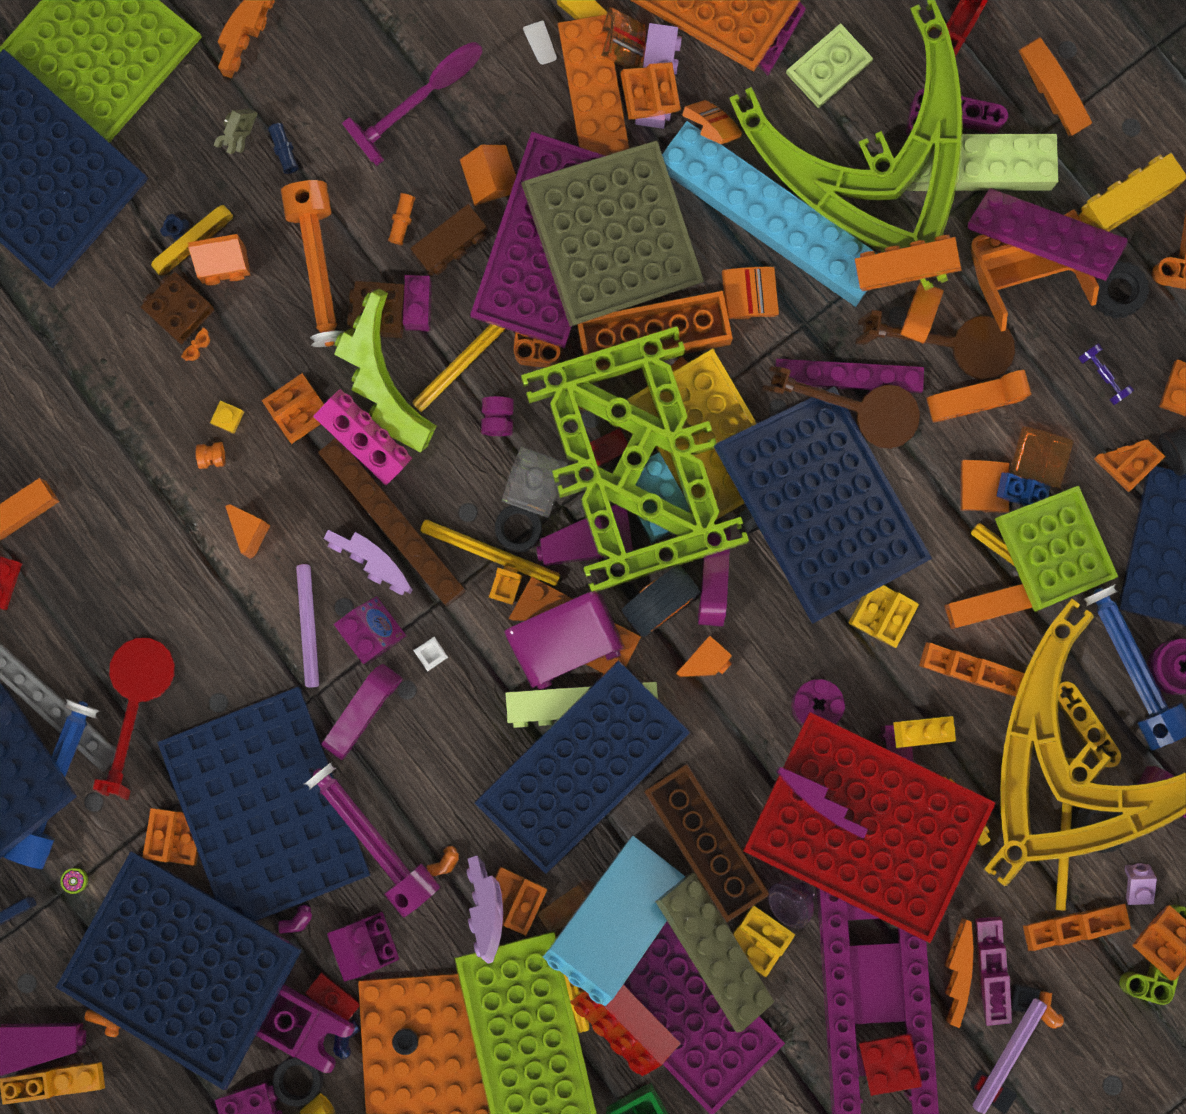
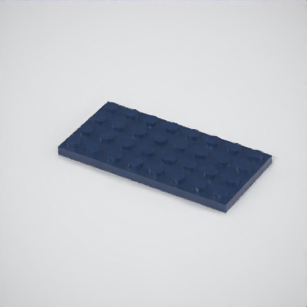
M618 660L474 803L546 874L649 774L690 731Z

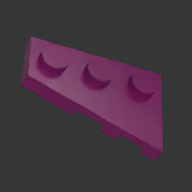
M800 2L758 65L767 76H769L805 13L806 8Z

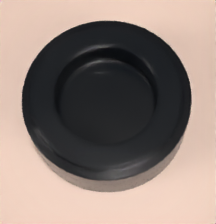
M411 1028L399 1029L392 1040L393 1048L401 1055L413 1053L419 1043L417 1033Z

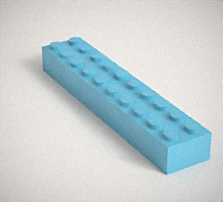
M686 121L662 154L669 177L856 307L867 291L862 292L860 289L855 258H860L861 253L873 250L721 144L700 135L701 130Z

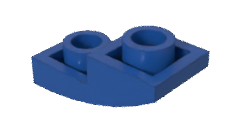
M1001 473L996 497L1028 506L1048 498L1051 486L1036 480L1024 479L1011 473Z

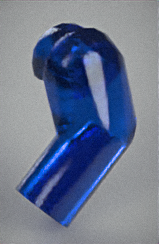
M354 1020L351 1021L355 1026L352 1035L348 1037L335 1035L333 1052L340 1059H347L350 1056L349 1039L360 1031V1027Z

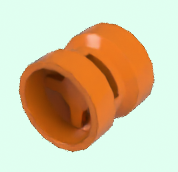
M215 442L212 446H206L205 444L196 445V460L199 469H206L213 464L216 467L225 466L226 458L222 442Z

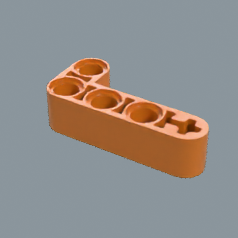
M1186 214L1179 258H1164L1152 269V278L1160 285L1186 289ZM1162 266L1169 269L1170 276L1162 272Z
M515 332L514 355L519 364L549 367L560 362L561 353L559 346ZM523 347H528L532 350V353L528 357H521L518 354L519 350ZM548 349H552L556 352V356L548 360L543 357V353Z
M1025 370L1008 373L1000 379L935 394L926 399L932 422H939L1023 401L1031 395Z

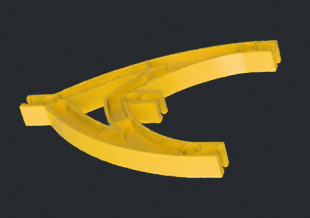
M1074 599L1070 600L1052 622L1039 643L1020 684L1007 728L1000 787L1004 846L984 869L989 874L995 876L997 872L994 868L1003 859L1010 863L1012 868L1005 878L999 876L997 879L1003 886H1008L1027 862L1067 858L1111 848L1153 832L1186 814V773L1166 780L1141 785L1111 786L1095 784L1092 782L1112 758L1103 753L1101 755L1103 759L1093 769H1090L1089 766L1084 764V760L1092 749L1095 751L1098 748L1090 741L1073 762L1069 764L1062 744L1058 718L1061 676L1074 641L1094 618L1093 614L1086 610L1084 612L1085 616L1075 626L1067 621L1075 608L1078 609L1080 606ZM1062 626H1067L1070 628L1069 636L1063 639L1057 637V630ZM1033 745H1035L1044 776L1057 801L1089 810L1123 814L1076 829L1032 835L1029 812V780ZM1077 768H1085L1087 770V778L1082 782L1074 779V771ZM1013 846H1018L1022 850V857L1017 861L1011 859L1009 851Z

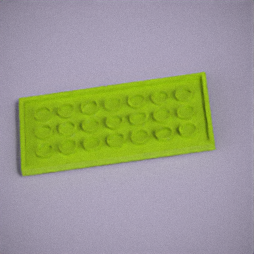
M553 931L499 945L494 961L489 964L481 957H478L476 952L454 957L490 1114H596L564 974L552 969L543 958L556 939Z

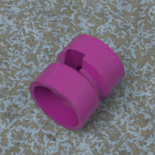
M495 396L482 398V413L485 417L481 419V434L488 436L513 435V420L510 419V416L513 415L514 399Z

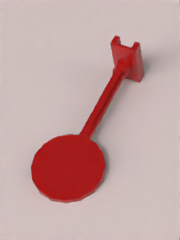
M151 638L133 639L124 643L115 651L110 662L109 677L112 685L129 701L111 771L108 772L107 780L95 779L93 790L104 796L114 794L124 800H129L131 790L121 785L124 775L122 771L139 703L148 702L160 697L170 687L174 678V660L171 652L161 642Z

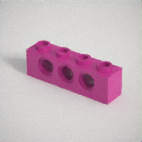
M341 389L313 416L385 485L412 459L403 446L397 444L385 429L374 422L371 416L366 411H363L353 401L352 397Z

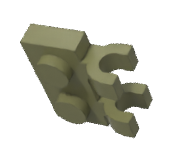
M251 109L232 110L224 121V126L226 127L223 133L225 135L217 137L213 146L217 148L222 145L228 146L226 152L229 154H234L235 151L243 152L246 136L250 135L258 113Z

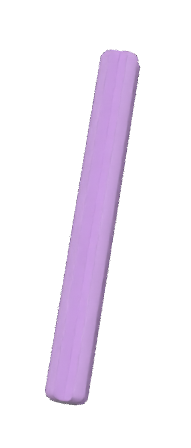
M301 564L297 565L296 570L305 686L311 688L319 686L310 565Z
M1035 998L1030 1004L975 1099L973 1108L976 1111L985 1114L1047 1008V1005L1041 1000Z

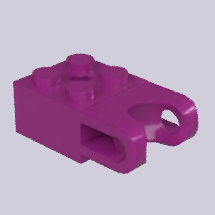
M283 984L256 1036L323 1073H331L336 1061L324 1049L323 1043L326 1035L331 1033L340 1037H348L352 1035L355 1026L348 1020ZM287 1015L292 1019V1024L290 1025L286 1024L288 1020L285 1019V1016Z

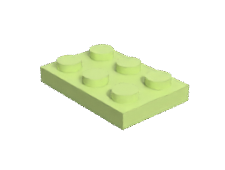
M840 23L787 69L786 74L819 108L867 67L873 58Z

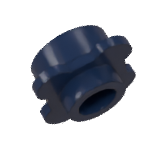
M170 214L166 217L160 232L162 236H169L176 242L183 236L184 231L189 228V223L185 219L180 220L174 214Z

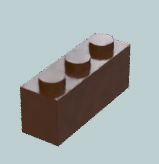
M467 204L410 248L412 255L430 277L433 274L439 275L448 267L447 264L453 259L459 260L467 253L466 249L473 244L476 246L485 240L488 233L487 226L472 207Z

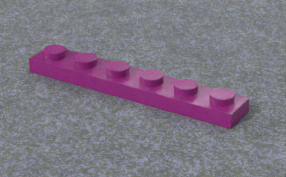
M776 359L775 367L791 370L789 377L812 387L832 388L835 386L838 389L872 390L882 385L900 386L910 393L923 392L924 367Z

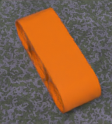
M920 281L900 335L924 344L944 290L934 286L925 291Z

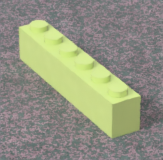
M657 682L642 683L658 699ZM590 687L507 692L508 723H513V728L529 727L528 722L538 721L539 726L553 725V720H558Z

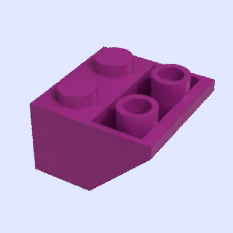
M383 912L327 933L344 982L362 977L400 960Z

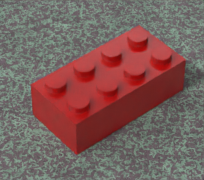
M622 985L615 997L606 1006L594 1002L583 989L570 1001L576 1013L586 1018L592 1024L593 1030L598 1035L603 1036L610 1043L612 1050L618 1055H622L629 1063V1067L642 1077L662 1066L681 1044L624 985Z

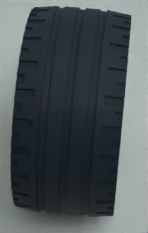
M677 565L641 590L640 594L623 607L622 612L635 630L644 638L685 607L701 592L688 573L680 565Z

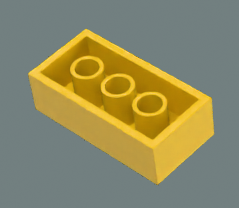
M1172 153L1165 157H1162L1160 154L1152 159L1145 168L1141 169L1139 167L1130 173L1123 182L1119 180L1109 186L1102 195L1098 193L1091 197L1087 204L1080 208L1082 212L1079 217L1086 224L1110 232L1172 193L1186 180V174Z

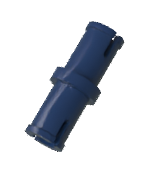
M276 123L271 125L268 129L275 145L273 150L275 155L279 156L284 174L296 172L299 167L292 152L293 145L291 142H288L283 124Z

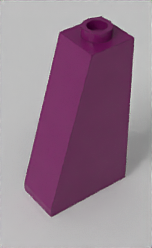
M618 505L611 506L625 552H632L627 510ZM601 516L596 518L595 525L600 529H605L608 527L609 521ZM586 518L540 539L541 546H536L538 561L543 560L544 566L604 558V556L597 552Z
M83 1023L0 1024V1076L78 1052L82 1049V1045L86 1043V1030H83Z

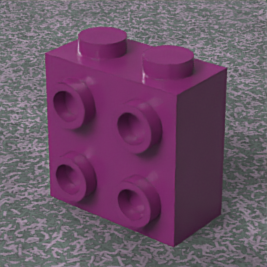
M269 1079L220 1095L215 1099L219 1114H283L281 1110L278 1111L275 1101L278 1100V1097L274 1092L273 1085L270 1086Z

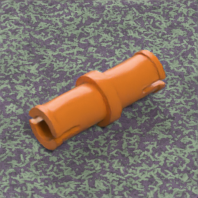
M400 193L396 214L392 216L394 222L388 241L397 245H403L407 226L412 221L410 215L416 199L412 195Z

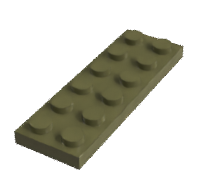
M695 872L690 873L655 902L734 1030L742 1032L771 1006L774 1000Z

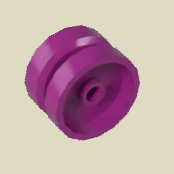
M1176 639L1159 644L1151 652L1147 661V666L1159 690L1169 695L1186 694V639Z

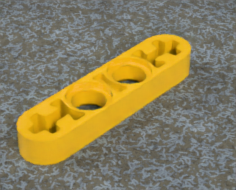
M225 205L217 207L157 256L151 264L152 268L159 276L167 274L190 255L188 242L210 239L230 222L233 214Z
M1061 682L1058 705L1085 745L1090 741L1088 731L1091 728L1099 730L1100 739L1097 742L1091 743L1095 746H1100L1106 741L1107 745H1103L1104 749L1114 754L1111 756L1113 761L1109 762L1106 767L1117 766L1121 760L1120 750L1078 688L1071 682ZM1061 688H1070L1069 697L1072 701L1078 699L1079 703H1075L1068 708L1066 705L1071 704L1067 697L1062 698L1060 696L1063 692ZM1077 707H1082L1086 711V718L1083 721H1077L1074 718L1073 712ZM1102 748L1095 751L1092 749L1091 754L1099 763L1103 759L1101 755L1105 752Z

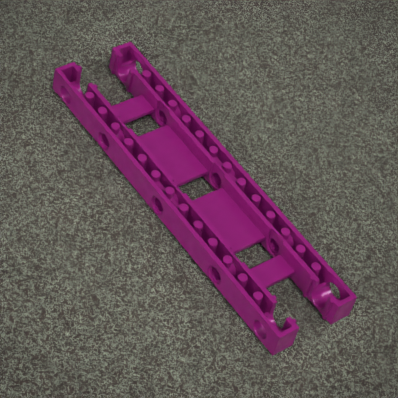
M894 725L881 726L879 738L885 741L886 749L913 762L912 746L896 748ZM817 888L832 1114H861L860 1103H863V1099L859 1091V1076H866L861 1050L856 1047L855 1024L900 1021L905 1025V1034L911 1033L923 1084L922 1087L904 1091V1095L911 1103L913 1114H939L926 941L898 928L896 943L849 946L848 920L879 918Z

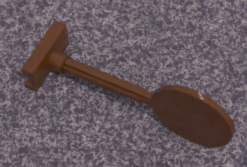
M871 310L858 320V325L864 326V334L856 338L855 344L866 345L876 337L884 338L885 336L915 341L900 335L902 328L887 326V323H881L882 311ZM979 316L964 322L956 331L955 337L929 333L924 342L953 348V355L958 366L967 375L977 379H992L1003 374L1012 364L1015 354L1014 339L1009 329L1006 327V331L1001 332L996 320L989 316Z
M770 366L768 371L775 373L771 379V386L763 385L762 388L764 391L783 394L784 391H795L856 411L858 427L867 442L879 448L892 449L904 445L913 437L919 425L920 412L917 402L910 392L900 386L882 385L873 388L863 397L861 402L797 382L795 378L789 377L791 370Z

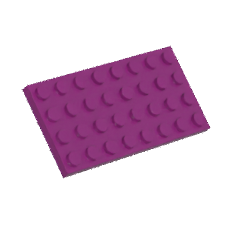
M531 131L470 314L471 318L565 348L571 327L569 326L521 183L525 180L604 157V155Z
M666 921L623 984L681 1043L663 1065L709 1114H715L785 1044L760 1016L742 1032L734 1030L668 921Z

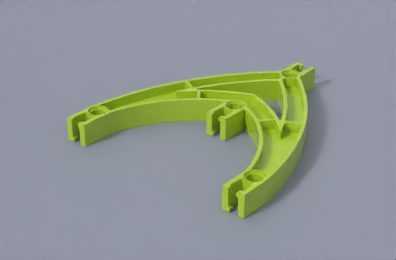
M927 0L928 6L926 9L928 12L932 10L935 19L927 23H923L920 18V5L910 8L926 50V82L916 122L907 141L895 158L892 156L882 131L875 134L876 139L874 140L876 144L881 142L884 152L877 154L875 157H872L868 151V139L859 141V145L871 170H860L835 165L814 157L795 146L766 119L752 87L745 91L747 93V100H752L754 107L742 113L739 107L741 105L738 100L740 99L739 95L736 94L729 98L748 138L777 177L801 201L860 242L881 252H885V248L891 246H900V249L910 247L911 242L924 240L925 243L934 242L936 237L942 236L956 191L962 150V99L958 69L950 34L935 0ZM938 29L942 32L938 38L934 39L928 36L932 30ZM752 118H759L760 122L756 127L748 126ZM935 149L929 187L914 233L883 222L839 197L844 196L865 200L898 199L919 175ZM888 162L890 167L885 172H879L877 170L878 164ZM946 274L937 276V280L941 281V283L948 281ZM925 278L920 279L925 291L934 287L932 283H929V280L926 281Z

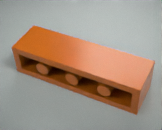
M950 235L938 236L934 242L925 243L924 240L911 242L910 247L901 249L900 246H891L885 248V252L875 254V251L861 253L860 258H855L859 285L862 292L962 271L956 238H950Z

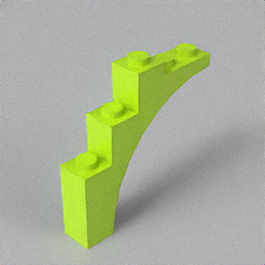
M377 289L366 295L362 304L365 309L362 316L359 315L353 325L354 329L351 328L338 335L335 341L337 349L334 355L359 367L352 377L354 384L351 390L375 402L369 412L372 420L385 429L391 438L421 453L428 447L437 425L421 416L405 401L386 369L381 350L380 325L382 310L388 293Z

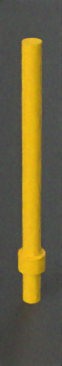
M1067 758L1069 764H1071V763L1073 762V760L1075 759V758ZM1062 802L1060 831L1071 830L1072 805ZM1069 857L1060 858L1058 861L1055 910L1066 911Z

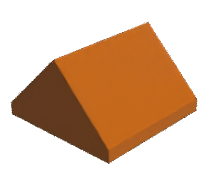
M480 145L460 159L474 206L511 194L516 174L506 145Z
M231 504L226 505L225 507L240 553L248 558L255 557L270 525Z

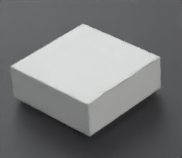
M435 637L413 650L427 671H430L449 658Z

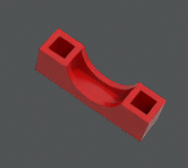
M960 0L946 24L955 57L988 0Z

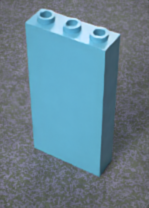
M632 836L590 891L543 958L552 969L566 975L571 984L585 990L594 1002L606 1006L615 997L667 921L655 901L685 876Z

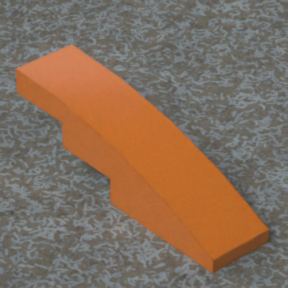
M1041 37L1019 49L1018 51L1038 92L1044 94L1053 114H1058L1068 136H1073L1092 124L1071 82Z
M928 642L925 644L919 664L920 667L1014 697L1017 696L1025 674L985 659L976 658Z
M1122 903L1023 925L1028 951H1036L1055 945L1061 946L1080 940L1102 937L1131 929L1126 905Z
M964 918L960 921L944 965L953 970L945 994L954 998L946 1022L958 1028L961 1026L967 1006L973 969L972 922Z

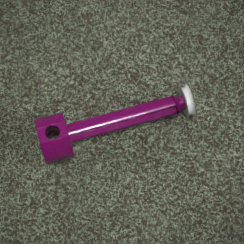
M332 762L323 769L315 770L313 777L305 784L309 786V790L316 784L320 787V794L322 793L395 883L384 895L403 918L428 900L441 886L422 863L410 871L340 786L337 782L338 779H334L329 775L336 769L332 766Z

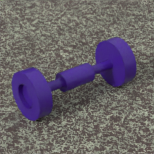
M1098 343L1078 359L1082 364L1090 358L1092 359L1107 384L1110 383L1117 392L1115 396L1109 399L1115 405L1131 394L1134 389L1129 385L1121 391L1114 381L1115 377L1095 356L1103 350Z

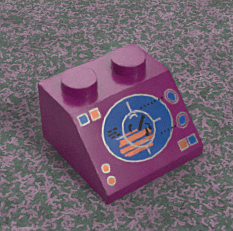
M377 596L356 607L333 624L363 665L366 666L406 637V634Z

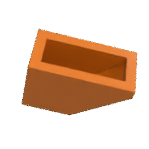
M709 636L676 675L678 677L714 676L718 671L723 674L732 664L729 661L732 655Z

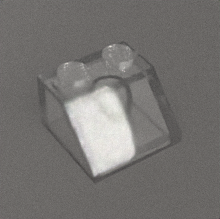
M520 447L511 469L502 502L549 518L558 495L557 486L562 485L565 477H559V482L555 483L552 471L566 467L568 463Z

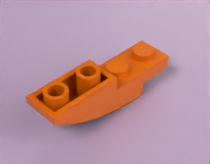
M244 0L233 12L217 41L222 51H224L218 66L223 76L232 79L234 72L239 70L242 50H246L249 44L248 35L258 38L260 30L263 31L266 26L267 11L273 7L275 0Z

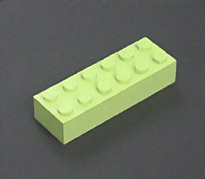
M962 134L961 161L956 191H988L990 188L997 191L1052 190L1058 183L1057 134ZM935 149L924 168L906 191H928Z

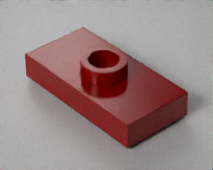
M620 428L590 442L597 466L599 467L623 455L628 443Z
M323 972L305 993L319 1005L348 1021L360 1007L358 1000Z

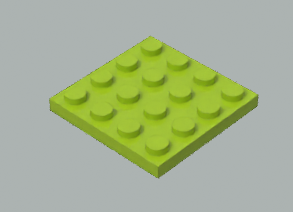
M1079 486L995 518L1034 612L1118 577Z

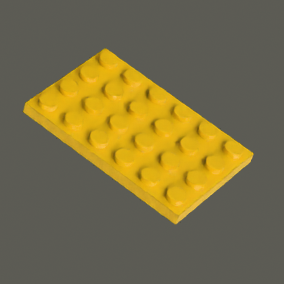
M714 349L709 350L673 372L688 416L682 428L685 429L707 421L711 425L712 431L707 433L702 431L692 436L695 445L708 443V440L713 438L718 443L757 424ZM649 387L627 399L630 404L658 417ZM662 392L659 395L663 402L667 403L673 400V396L669 392ZM678 439L675 442L676 447L680 450H686L689 447L685 439ZM655 446L683 493L670 452ZM715 449L693 455L703 461L719 509L716 520L745 503ZM694 486L691 488V493L694 497L701 498L704 496L705 493L702 487Z

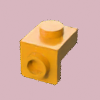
M504 565L503 569L497 567L496 577L489 598L513 605L522 576L517 574L518 569Z

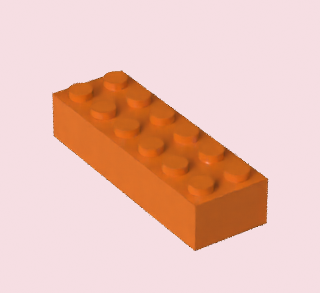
M723 291L616 311L577 324L583 356L676 326L679 330V340L674 341L672 337L662 341L664 350L678 347V342L682 341L685 348L684 354L728 346L731 345L733 339ZM647 345L644 347V351L648 355H654L657 353V348L654 345ZM599 360L596 366L600 370H605L610 367V364L606 360Z

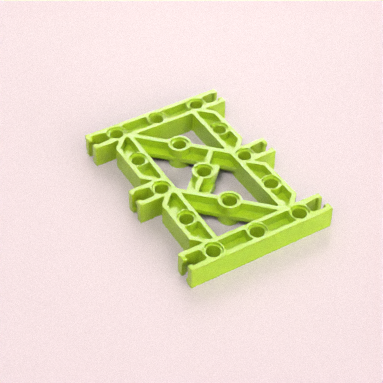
M677 326L521 375L524 387L528 386L530 382L544 381V389L531 393V391L527 392L529 404L554 396L550 403L552 415L566 457L575 463L552 471L555 483L559 482V477L570 474L575 475V481L577 482L564 489L562 485H558L559 497L562 498L586 490L581 499L583 510L597 552L607 558V560L586 566L583 570L585 576L588 577L591 576L590 572L605 569L606 576L608 577L607 581L597 585L589 583L590 592L610 588L746 544L749 541L746 532L741 533L740 539L726 540L723 530L735 525L737 530L742 529L743 521L741 517L714 524L719 514V509L703 461L693 455L715 449L713 446L717 443L715 438L708 440V443L694 444L693 435L702 431L705 433L712 431L709 421L685 429L682 428L688 416L671 365L663 362L684 355L685 348L682 341L678 342V347L667 350L663 349L661 343L672 337L674 341L679 340ZM654 345L657 348V353L648 355L645 353L644 347ZM599 360H606L609 362L610 367L607 370H600L597 368L596 363ZM642 368L658 417L630 404L626 399L618 398L592 384ZM552 375H559L562 378V382L554 386L549 383L548 379ZM662 392H669L672 394L673 400L667 403L663 402L659 395ZM578 406L607 420L611 425L620 427L633 434L613 474L597 466ZM622 407L626 414L621 418L613 416L612 409ZM567 422H574L578 429L574 433H568L563 427ZM685 439L689 444L688 449H678L675 445L676 440ZM655 446L670 452L690 513L661 499L656 494L649 493L635 486ZM631 454H637L641 458V463L635 466L631 465L627 461V457ZM589 469L593 473V478L589 481L582 480L579 476L580 471ZM694 486L702 487L705 493L704 496L701 498L694 497L691 493V488ZM609 501L679 537L626 553ZM647 501L654 502L657 506L656 512H645L643 504ZM601 516L607 518L609 521L608 527L605 529L596 527V518ZM714 533L719 536L720 544L718 546H712L708 543L707 536ZM662 549L670 550L673 556L672 560L662 561L659 557V551ZM615 564L623 566L625 573L621 577H614L610 572V568Z

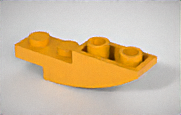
M102 1062L67 1065L0 1078L2 1105L48 1099L53 1096L96 1091L105 1088Z

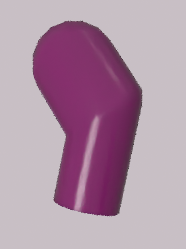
M301 905L297 908L298 912L292 920L279 921V933L303 931L312 919L311 908L308 905Z

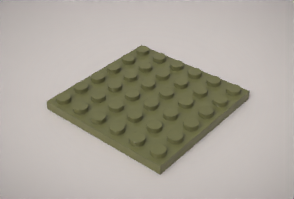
M658 141L538 176L521 183L570 327L704 282Z

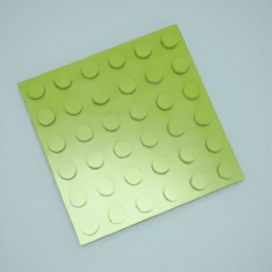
M41 0L0 46V52L5 49L110 143L198 43L202 36L159 0Z

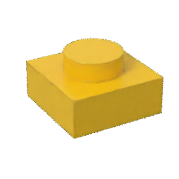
M220 401L210 423L235 434L244 411Z

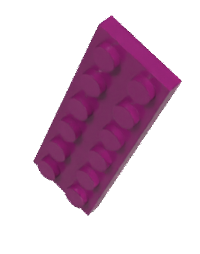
M991 188L968 222L969 230L1106 281L1128 240L1122 236Z

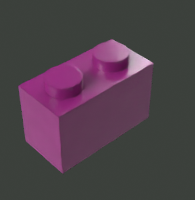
M405 275L403 311L405 330L430 331L432 281L430 276Z

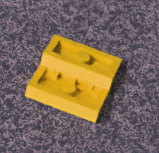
M883 585L861 598L848 623L872 637L897 648L919 604Z
M754 905L733 932L735 939L755 971L764 978L767 977L778 958L783 955L795 936L794 933Z

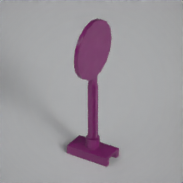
M476 42L468 43L449 54L432 72L427 85L419 88L376 125H371L364 131L350 117L342 123L371 162L378 166L384 161L374 145V142L381 137L380 135L424 100L433 89L445 88L463 77L479 60L482 54L481 45Z

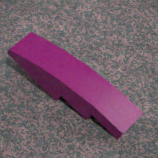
M782 767L777 768L776 772L810 807L837 826L864 839L868 829L844 819L848 808L825 799L828 788Z
M1000 916L976 918V944L986 1026L1011 1024L1010 976L1007 972L1006 947L1003 942V922Z

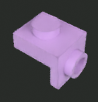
M1142 863L1125 865V872L1128 877L1126 893L1128 905L1154 904L1157 878L1151 866Z

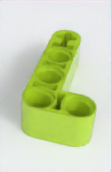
M1170 905L1186 919L1185 907ZM1150 962L1147 976L1129 971L1121 976L1119 985L1123 992L1133 997L1165 1005L1170 1003L1174 997L1179 976L1176 980L1170 981ZM1137 978L1139 986L1136 990L1131 991L1129 987L1132 979ZM1161 985L1163 987V994L1161 997L1156 998L1154 990L1157 986Z

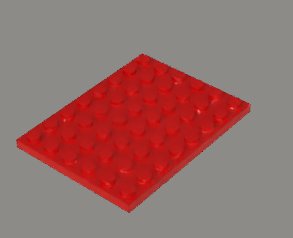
M809 712L782 768L828 788L824 798L848 808L844 819L867 828V833L863 839L837 826L810 807L778 776L743 851L931 943L995 806V802Z

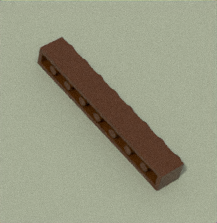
M335 438L318 452L446 607L466 592L342 443Z

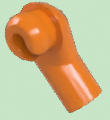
M447 846L443 850L444 855L440 862L427 865V870L432 876L450 873L459 860V854L454 846Z
M1040 991L1039 1000L1047 1005L1041 1019L1050 1028L1061 1027L1064 1023V1018L1051 1007L1052 993Z
M90 1008L85 1013L86 1021L106 1026L105 1035L110 1037L118 1036L121 1027Z

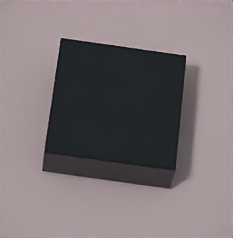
M1014 983L1011 995V1010L1026 1013L1033 999H1039L1041 989Z

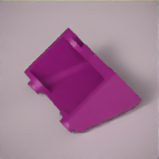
M597 591L581 595L504 631L532 689L538 688V690L551 687V681L555 677L598 658L606 657L607 661L620 656V651L625 649L604 598Z

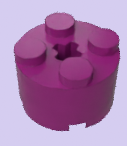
M815 679L803 683L796 689L792 697L791 709L795 720L801 726L809 712L836 724L843 715L845 704L843 695L836 685L824 679ZM814 699L823 702L821 705L822 710H814L812 708L815 704Z

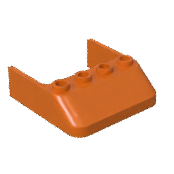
M980 235L973 239L971 254L978 283L1001 332L1006 331L1008 312L998 290L1066 270L1073 271L1090 305H1096L1099 285L1094 276L985 235Z

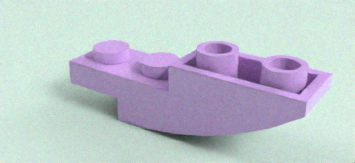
M330 530L327 531L324 537L329 542L327 547L339 553L345 550L351 553L349 558L361 564L367 561L363 569L369 573L367 578L378 584H381L382 580L391 584L389 589L400 595H403L404 592L411 594L412 588L405 575L378 546L356 532L351 540H348Z
M478 856L468 858L470 868H467V875L469 881L474 884L475 891L472 892V897L476 907L469 909L471 918L468 919L471 932L475 933L477 942H474V949L477 956L489 964L494 961L501 938L503 924L502 894L500 883L493 876H487L484 862Z

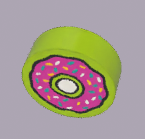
M80 868L68 869L61 877L63 890L70 894L82 892L88 884V876Z

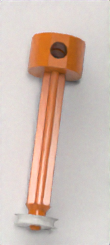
M319 180L291 183L281 188L285 220L300 223L317 324L316 328L320 331V333L310 337V339L314 340L311 346H335L338 335L345 331H335L338 324L335 319L319 220L331 215L327 183Z

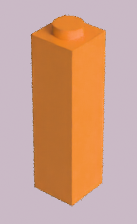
M38 478L0 504V541L60 502L47 481Z
M1023 584L944 605L951 629L1033 608Z

